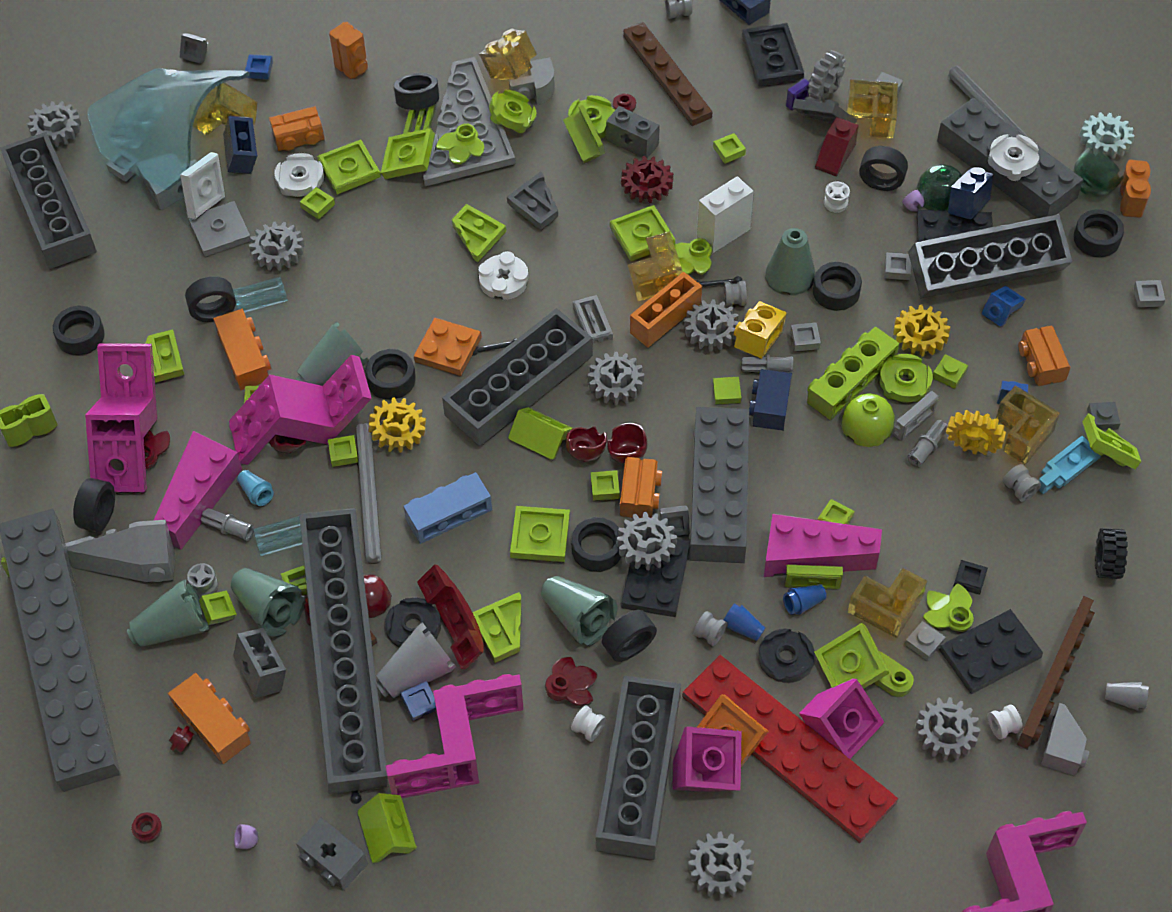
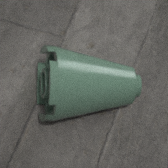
M790 228L783 233L767 264L766 280L769 286L778 293L782 294V291L789 292L790 295L805 293L812 287L816 272L807 234L801 229Z
M335 322L297 370L299 376L296 380L323 386L350 355L359 356L362 366L366 365L369 359L368 357L364 360L361 358L360 354L363 353V350L345 329L340 332L337 329L340 324Z
M249 568L237 571L232 577V591L259 628L264 627L269 636L282 635L287 632L284 628L290 623L295 625L298 622L305 605V597L302 596L300 588Z
M559 576L547 579L542 585V599L572 637L580 644L584 643L588 646L598 642L609 628L607 624L610 618L615 620L617 616L618 606L616 600L605 593Z
M185 579L180 581L131 620L127 633L133 644L138 643L143 647L208 631L210 625H208L206 618L202 619L200 598L190 583L186 584Z

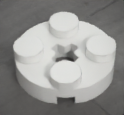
M1009 134L1002 135L993 141L988 163L998 173L1007 176L1012 181H1018L1021 177L1031 174L1036 169L1039 161V149L1036 143L1026 136L1017 134L1015 138L1008 137ZM1009 154H1011V155L1017 154V155H1019V156H1018V158H1013V157H1011Z
M297 153L286 157L287 161L282 164L279 162L275 168L276 184L284 196H306L315 187L319 188L324 181L322 164L320 161L318 163L314 160V157L309 154ZM298 173H303L302 177H295Z
M503 252L501 255L493 256L479 266V285L482 291L489 297L494 298L495 295L502 297L503 300L513 299L521 295L527 287L528 268L512 252ZM502 274L508 275V279H506V280H505L503 277H502V278H498V277H499V275H502Z

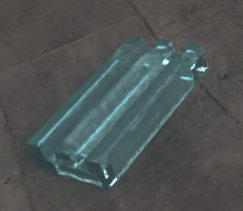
M281 277L233 289L237 309H243L244 313L288 301Z
M297 516L253 529L260 555L263 556L301 545V529L287 530L300 526V517ZM277 532L276 535H272L261 539L262 536H266Z

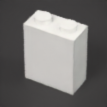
M738 176L699 200L697 238L707 240L712 247V253L750 230L754 191Z

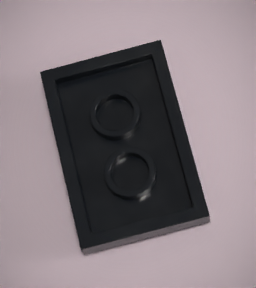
M787 23L742 29V38L758 86L804 79L805 72Z
M943 210L917 211L918 242L993 227L992 212H978L972 219L948 214V211Z
M677 539L675 554H670V561L668 563L661 560L660 568H657L655 564H651L650 570H646L645 565L641 564L636 569L635 562L632 561L629 565L621 608L676 617L690 541Z
M1011 609L941 644L939 649L970 694L1042 658L1043 655L1042 650Z

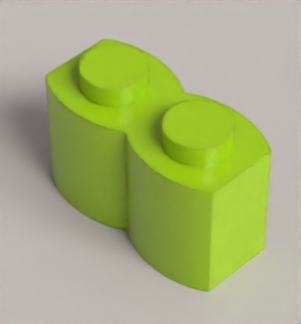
M44 394L31 396L19 405L8 406L0 410V430L8 447L24 444L33 436L44 435L58 426Z

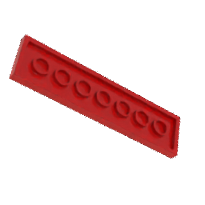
M719 655L682 692V697L704 715L708 713L721 694L726 695L769 732L753 751L752 755L859 843L865 839L897 803V796L722 655Z

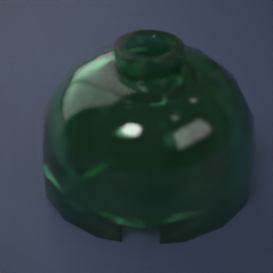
M1086 148L1076 160L1073 172L1083 179L1080 191L1086 195L1090 193L1096 196L1111 193L1124 179L1123 175L1119 177L1117 174L1120 171L1119 167L1102 152L1096 155L1091 153L1093 148Z
M936 164L927 168L921 174L916 190L924 198V208L927 210H949L951 187L962 177L958 169L946 164Z

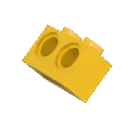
M759 301L753 309L750 308L747 311L744 321L738 322L733 334L736 336L734 347L762 359L782 333L787 312Z

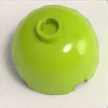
M861 394L850 400L845 407L841 426L845 436L854 439L855 444L864 447L879 446L892 435L895 415L892 406L885 398L877 394Z

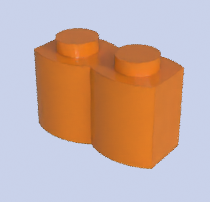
M1129 160L1126 164L1120 183V193L1122 195L1120 210L1123 216L1141 218L1144 214L1151 193V186L1148 182L1150 166L1147 161Z

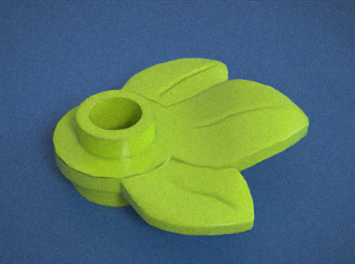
M465 123L459 125L455 132L445 133L441 136L436 144V148L449 151V158L453 164H462L469 159L470 155L481 157L484 152V143L478 138V131L475 127Z
M702 238L694 239L690 244L680 242L665 252L668 257L676 260L673 273L677 276L683 272L689 275L693 271L703 275L710 269L712 264L710 259L712 247L707 240Z
M956 584L953 587L949 596L930 590L927 592V605L930 611L926 612L923 618L928 624L936 628L949 627L957 632L966 631L972 626L974 620L970 610L972 598L968 591L960 584ZM959 617L963 619V621H957L954 618Z

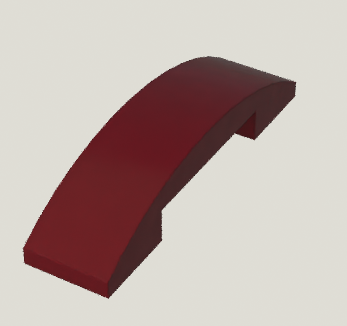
M434 564L417 583L427 603L434 604L437 607L455 642L450 648L461 669L465 670L484 652L482 635L475 616L459 589L438 565Z

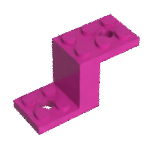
M99 344L97 346L101 398L85 414L90 478L110 482L114 486L115 492H145L147 481L143 437L157 421L152 344ZM122 364L131 366L133 375L130 377L124 376L120 372V366ZM111 460H121L124 464V469L121 471L113 469Z
M350 355L323 386L269 374L229 420L234 448L238 453L240 463L248 465L275 434L328 445V439L335 438L372 399L360 357Z
M505 674L497 679L487 681L474 680L466 685H447L439 690H434L444 754H428L421 759L411 761L401 759L393 762L391 765H386L391 794L401 795V798L478 784L477 762L469 720L524 710L520 675L512 676Z
M1065 811L1047 820L1034 818L1024 825L1014 826V824H1007L999 827L994 833L986 855L1002 900L994 902L990 907L980 908V906L976 905L968 907L962 912H1050L1054 903L1036 854L1075 846L1087 824L1083 812L1072 814L1071 811Z

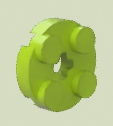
M504 90L503 93L499 94L498 92L494 93L489 103L491 121L513 129L517 133H524L532 125L537 112L534 106L531 108L528 104L529 99L526 96L513 90Z
M595 95L587 96L586 100L580 101L579 98L574 101L569 108L568 117L579 112L578 106L583 104L589 117L592 114L596 115V118L590 119L600 139L606 136V121L615 111L612 108V103L606 98Z
M912 354L893 356L892 360L883 364L879 377L880 385L884 390V396L900 402H919L929 392L933 380L932 370L929 365L927 368L922 363L921 358ZM903 375H908V378L913 380L903 381L901 378Z

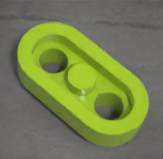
M879 651L890 673L874 682V684L892 696H906L910 693L913 686L914 678L912 673ZM895 677H902L904 681L899 682Z

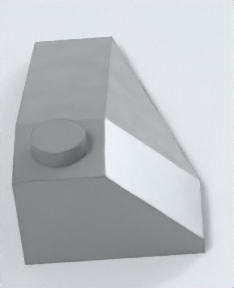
M166 520L139 521L129 524V528L122 531L108 530L106 535L94 538L88 536L65 543L72 568L143 582L173 580L175 551Z

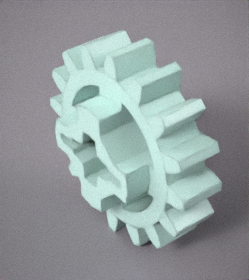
M1099 113L1097 118L1091 115L1089 121L1085 120L1081 128L1080 137L1082 138L1080 143L1086 144V151L1092 149L1093 156L1099 153L1102 159H1105L1106 155H1110L1112 159H1115L1116 154L1124 156L1125 151L1130 150L1134 139L1132 134L1133 127H1127L1128 121L1121 122V116L1113 118L1111 113H1108L1107 117H1104L1102 113Z

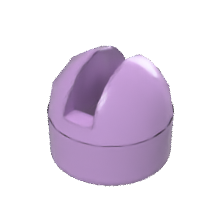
M914 190L903 199L902 203L908 210L915 212L918 211L917 206L919 204L923 207L924 198L918 190Z
M239 824L234 836L235 847L250 849L258 842L257 830L252 826Z

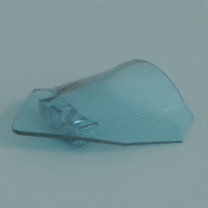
M156 68L133 79L96 101L88 108V118L100 153L124 169L145 178L165 190H170L181 180L180 174L190 167L191 133L195 116L202 101L216 86L231 80H242L249 76V72L244 70L178 71Z

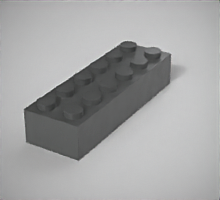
M972 98L941 121L937 142L971 168H982L985 172L993 173L992 184L1037 218L1057 215L1078 198L1083 179L1038 145L1039 161L1036 169L1031 174L1021 177L1018 181L1008 179L1007 176L998 173L990 166L988 158L991 145L995 139L1009 134L1008 137L1015 138L1017 134H1023L976 99ZM1009 154V155H1010L1011 157H1013V158H1018V156H1019V155H1017V154H1015V155Z
M47 132L0 147L49 269L96 253L91 233Z
M1059 214L915 242L908 251L920 299L1063 271L1072 263Z
M556 308L443 396L444 416L477 445L481 446L515 419L518 410L531 406L593 356V338Z
M696 407L690 561L745 563L749 409Z
M623 676L596 831V851L655 860L680 702L681 684Z

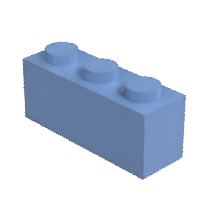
M476 472L469 476H462L456 482L445 487H438L426 496L412 499L403 506L405 519L420 544L492 511L491 496Z

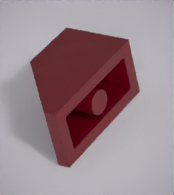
M836 117L826 134L815 169L836 177L838 176L856 145L858 124Z

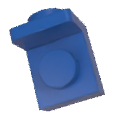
M1004 286L991 293L982 311V315L1001 327L1005 325L1012 312L1022 308L1026 299L1007 286Z

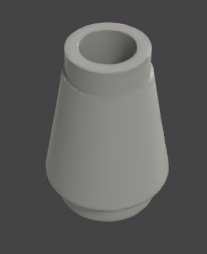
M1142 682L1107 683L1105 700L1135 710H1139V708L1146 709L1149 686L1142 685Z

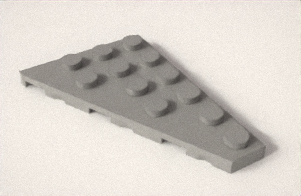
M472 57L453 62L451 75L447 82L448 87L441 105V114L437 121L438 126L428 170L423 175L425 186L516 164L514 153L503 126L493 123L490 119L489 103L492 98L476 58ZM461 124H471L478 131V138L484 143V152L481 157L470 155L465 163L453 164L449 158V151L437 149L436 144L445 133L455 132Z

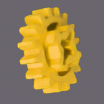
M919 305L918 310L909 306L908 313L902 310L900 317H896L893 335H896L898 343H902L901 349L906 350L910 348L912 355L916 351L920 352L921 357H924L926 351L934 355L935 349L942 351L944 344L948 342L950 326H947L948 319L941 318V311L933 313V307L931 306L927 310H924L922 305Z
M392 398L390 404L383 400L381 408L375 406L373 414L369 416L368 431L372 432V440L379 439L380 448L388 445L389 452L394 447H397L401 453L404 446L412 450L413 442L420 444L421 436L425 435L426 418L422 417V409L415 411L416 404L413 402L410 405H406V399L404 398L401 400V403H397L395 398ZM383 418H385V420H383L382 425H380V421ZM412 425H414L415 428H414L413 431L410 433L409 430H411V429H412Z
M965 410L964 415L956 412L955 417H950L946 434L949 435L948 440L955 441V447L960 446L964 452L968 449L972 450V453L975 455L977 451L983 455H987L988 451L996 453L997 449H1002L1006 436L1005 426L998 425V419H991L988 413L982 416L977 410L975 414L970 413L968 410Z

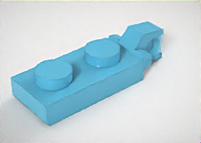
M1079 437L1046 463L1045 468L1041 472L1043 476L1038 480L1041 483L1039 491L1045 494L1054 485L1058 489L1065 486L1096 462L1101 455L1095 453L1090 448L1089 441L1085 437Z

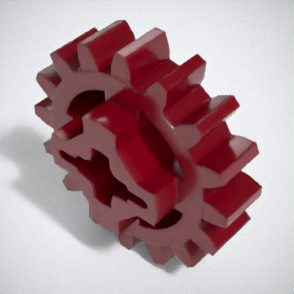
M643 156L642 161L634 158L633 165L626 163V169L622 170L621 187H624V194L630 193L631 200L638 197L639 203L647 199L650 204L653 198L661 201V195L668 196L669 190L673 189L674 174L670 172V165L664 166V160L656 162L654 156L651 160H647L646 156Z

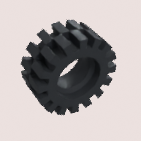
M1100 528L1098 538L1096 539L1097 546H1095L1096 575L1098 578L1122 579L1126 571L1125 565L1127 566L1126 556H1128L1126 531L1124 529Z

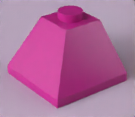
M854 678L817 694L799 713L808 726L849 759L884 724V720L861 684Z
M685 727L673 759L672 790L697 792L740 791L741 731Z

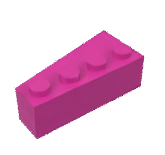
M195 431L192 432L154 520H166L172 544L180 550L202 523V512L207 508L213 509L242 470L236 451Z
M772 514L764 577H773L774 574L786 573L787 565L843 567V572L875 570L880 554L882 529Z

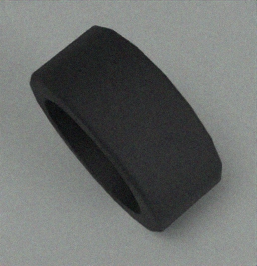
M413 73L397 79L394 83L396 104L403 109H425L433 106L440 99L438 80L433 75Z
M872 147L865 152L862 158L859 175L862 181L871 188L881 191L895 190L905 180L908 161L900 151L892 147ZM885 164L896 172L883 173L877 171L871 165Z
M1094 209L1087 211L1080 216L1076 224L1074 242L1082 252L1090 256L1105 257L1112 255L1121 244L1124 235V225L1119 217L1107 210ZM1091 226H1100L1107 229L1113 238L1097 240L1089 236L1084 229Z
M829 262L816 271L812 289L814 298L826 309L835 311L846 310L852 307L859 299L862 285L861 275L856 268L847 263ZM837 278L848 282L852 289L846 293L836 294L826 290L822 284L826 280Z
M209 276L193 282L185 293L190 316L201 322H214L213 318L233 312L236 306L231 283L221 277ZM209 296H222L215 302L199 303L202 299Z
M73 306L61 311L52 325L57 344L62 351L71 355H83L94 351L102 343L105 336L100 316L95 310L87 306ZM86 322L93 325L92 330L81 338L72 339L64 336L65 331L76 323Z
M381 350L372 355L366 364L365 373L369 389L374 395L382 399L392 400V398H401L408 394L415 385L416 374L413 361L407 353L401 350ZM390 365L399 366L406 371L402 379L392 383L381 382L375 376L380 369Z
M88 478L82 483L77 492L73 507V519L78 528L100 532L107 526L115 505V490L110 482Z
M601 517L585 519L579 523L572 533L571 540L574 560L582 568L589 571L601 572L612 568L621 558L619 547H617L619 527L613 521ZM591 534H604L612 539L613 548L606 554L591 555L582 549L581 541Z
M636 610L616 620L603 634L601 643L614 661L622 662L643 651L655 638L657 629L644 611Z

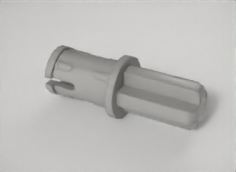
M767 354V357L762 359L758 357H743L742 371L760 372L761 369L793 373V356L770 357V354Z
M937 420L926 435L919 437V442L907 455L908 461L914 466H922L929 454L937 450V443L946 433L948 425L942 420Z
M210 508L202 512V523L221 530L222 534L230 533L249 541L254 533L253 524L238 520L233 514L225 515Z

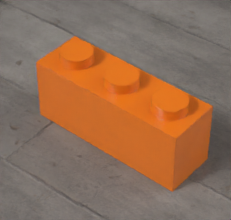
M685 272L681 273L630 315V334L649 348L683 320L687 315V311H692L694 304L701 305L702 285Z
M243 309L213 318L218 336L240 391L244 390L245 386L262 384L268 377L267 371L271 370V365L267 355H261L260 351L264 349L260 337H254L252 333L256 331L252 318H246Z
M194 673L168 692V695L175 709L221 763L224 764L251 744L248 736L250 728L241 717L236 719L232 715L233 709L224 697L219 700L214 694L217 692L215 687L207 678L202 680L197 673Z

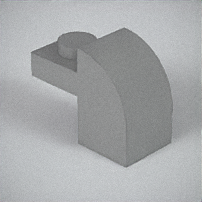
M550 57L527 62L528 76L510 79L509 90L519 92L528 99L535 98L537 105L549 100L555 89L554 68Z

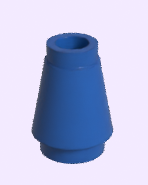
M821 584L790 588L787 593H784L783 602L790 614L800 615L821 601L826 600L827 595Z
M735 603L723 619L727 622V629L755 641H758L766 628L743 605L739 607Z

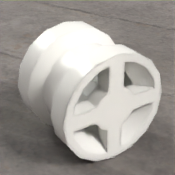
M835 181L826 186V196L824 198L826 209L838 213L847 208L850 189L845 183Z
M585 705L574 718L571 730L576 733H583L585 739L592 742L602 731L606 717L601 714H594L592 709Z
M1013 705L1005 706L1003 711L1000 712L992 711L988 713L990 728L999 740L1006 738L1008 733L1016 734L1022 732V720Z

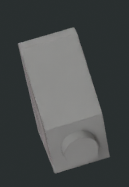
M1059 703L1054 714L1041 766L1075 776L1079 767L1085 768L1089 751L1084 750L1087 741L1086 736L1065 704Z

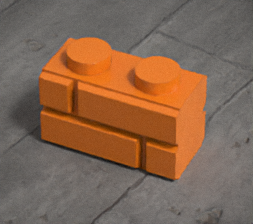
M343 22L329 33L334 66L339 71L344 72L350 79H354L358 75L363 74L368 68L364 36L359 30L354 29L351 24Z
M316 106L269 117L278 151L292 150L298 146L313 145L325 140Z
M1051 325L1041 327L1040 329L1026 330L1018 344L1020 355L1022 357L1025 356L1028 362V375L1034 377L1038 386L1067 380L1071 367L1054 327Z
M632 457L625 459L620 500V515L622 517L633 518V515L636 514L639 518H643V513L647 512L648 517L652 518L653 509L658 510L660 493H655L656 486L661 487L662 471L657 470L658 461L654 459L641 460L640 458Z

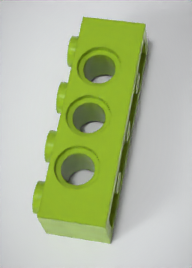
M876 326L870 332L863 333L854 347L847 348L838 362L835 364L831 363L826 368L822 377L816 378L810 383L807 388V404L829 420H832L847 406L850 400L860 394L880 374L883 364L886 361L892 360L893 356L897 355L899 343Z

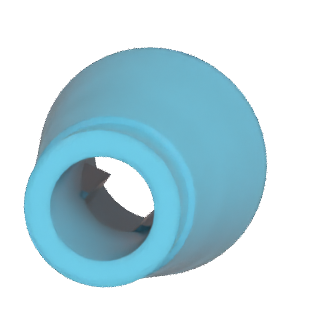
M244 470L238 475L237 481L252 504L263 506L271 501L274 491L269 482L249 470Z

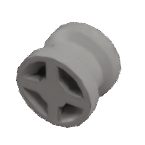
M739 281L737 284L724 282L725 307H731L733 304L746 306L747 291L745 281Z
M200 563L189 569L187 580L200 598L203 595L212 594L217 591L218 581L213 568L209 564Z
M706 611L696 624L693 635L698 638L703 637L707 639L708 644L715 646L724 634L727 622L722 619L716 620L712 613Z

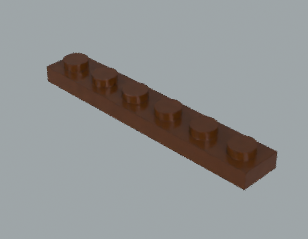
M641 22L624 29L623 37L690 125L694 126L711 119L713 111L645 23Z
M1083 596L1017 743L1018 746L1027 750L1032 740L1038 742L1044 726L1039 724L1042 716L1048 719L1055 704L1050 701L1052 694L1059 695L1065 681L1060 676L1063 671L1069 672L1075 659L1074 656L1070 655L1073 648L1079 650L1085 636L1080 631L1083 626L1089 627L1095 612L1090 611L1094 600Z

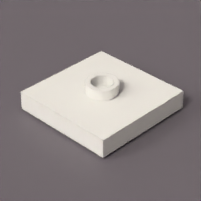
M209 153L180 174L189 218L196 219L225 197L218 154Z

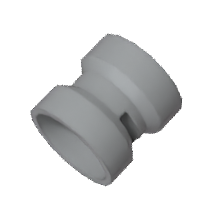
M665 0L667 17L672 19L681 14L683 16L692 15V1Z
M1023 464L1013 467L1003 478V483L1015 491V496L1021 502L1030 499L1041 487V483L1035 477L1029 475V470Z

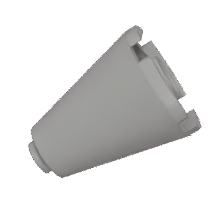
M423 622L417 626L376 675L379 679L376 682L377 687L385 697L390 694L395 698L405 690L426 681L430 682L457 668L453 662L447 665L450 658L429 631L425 634L422 632L426 629Z

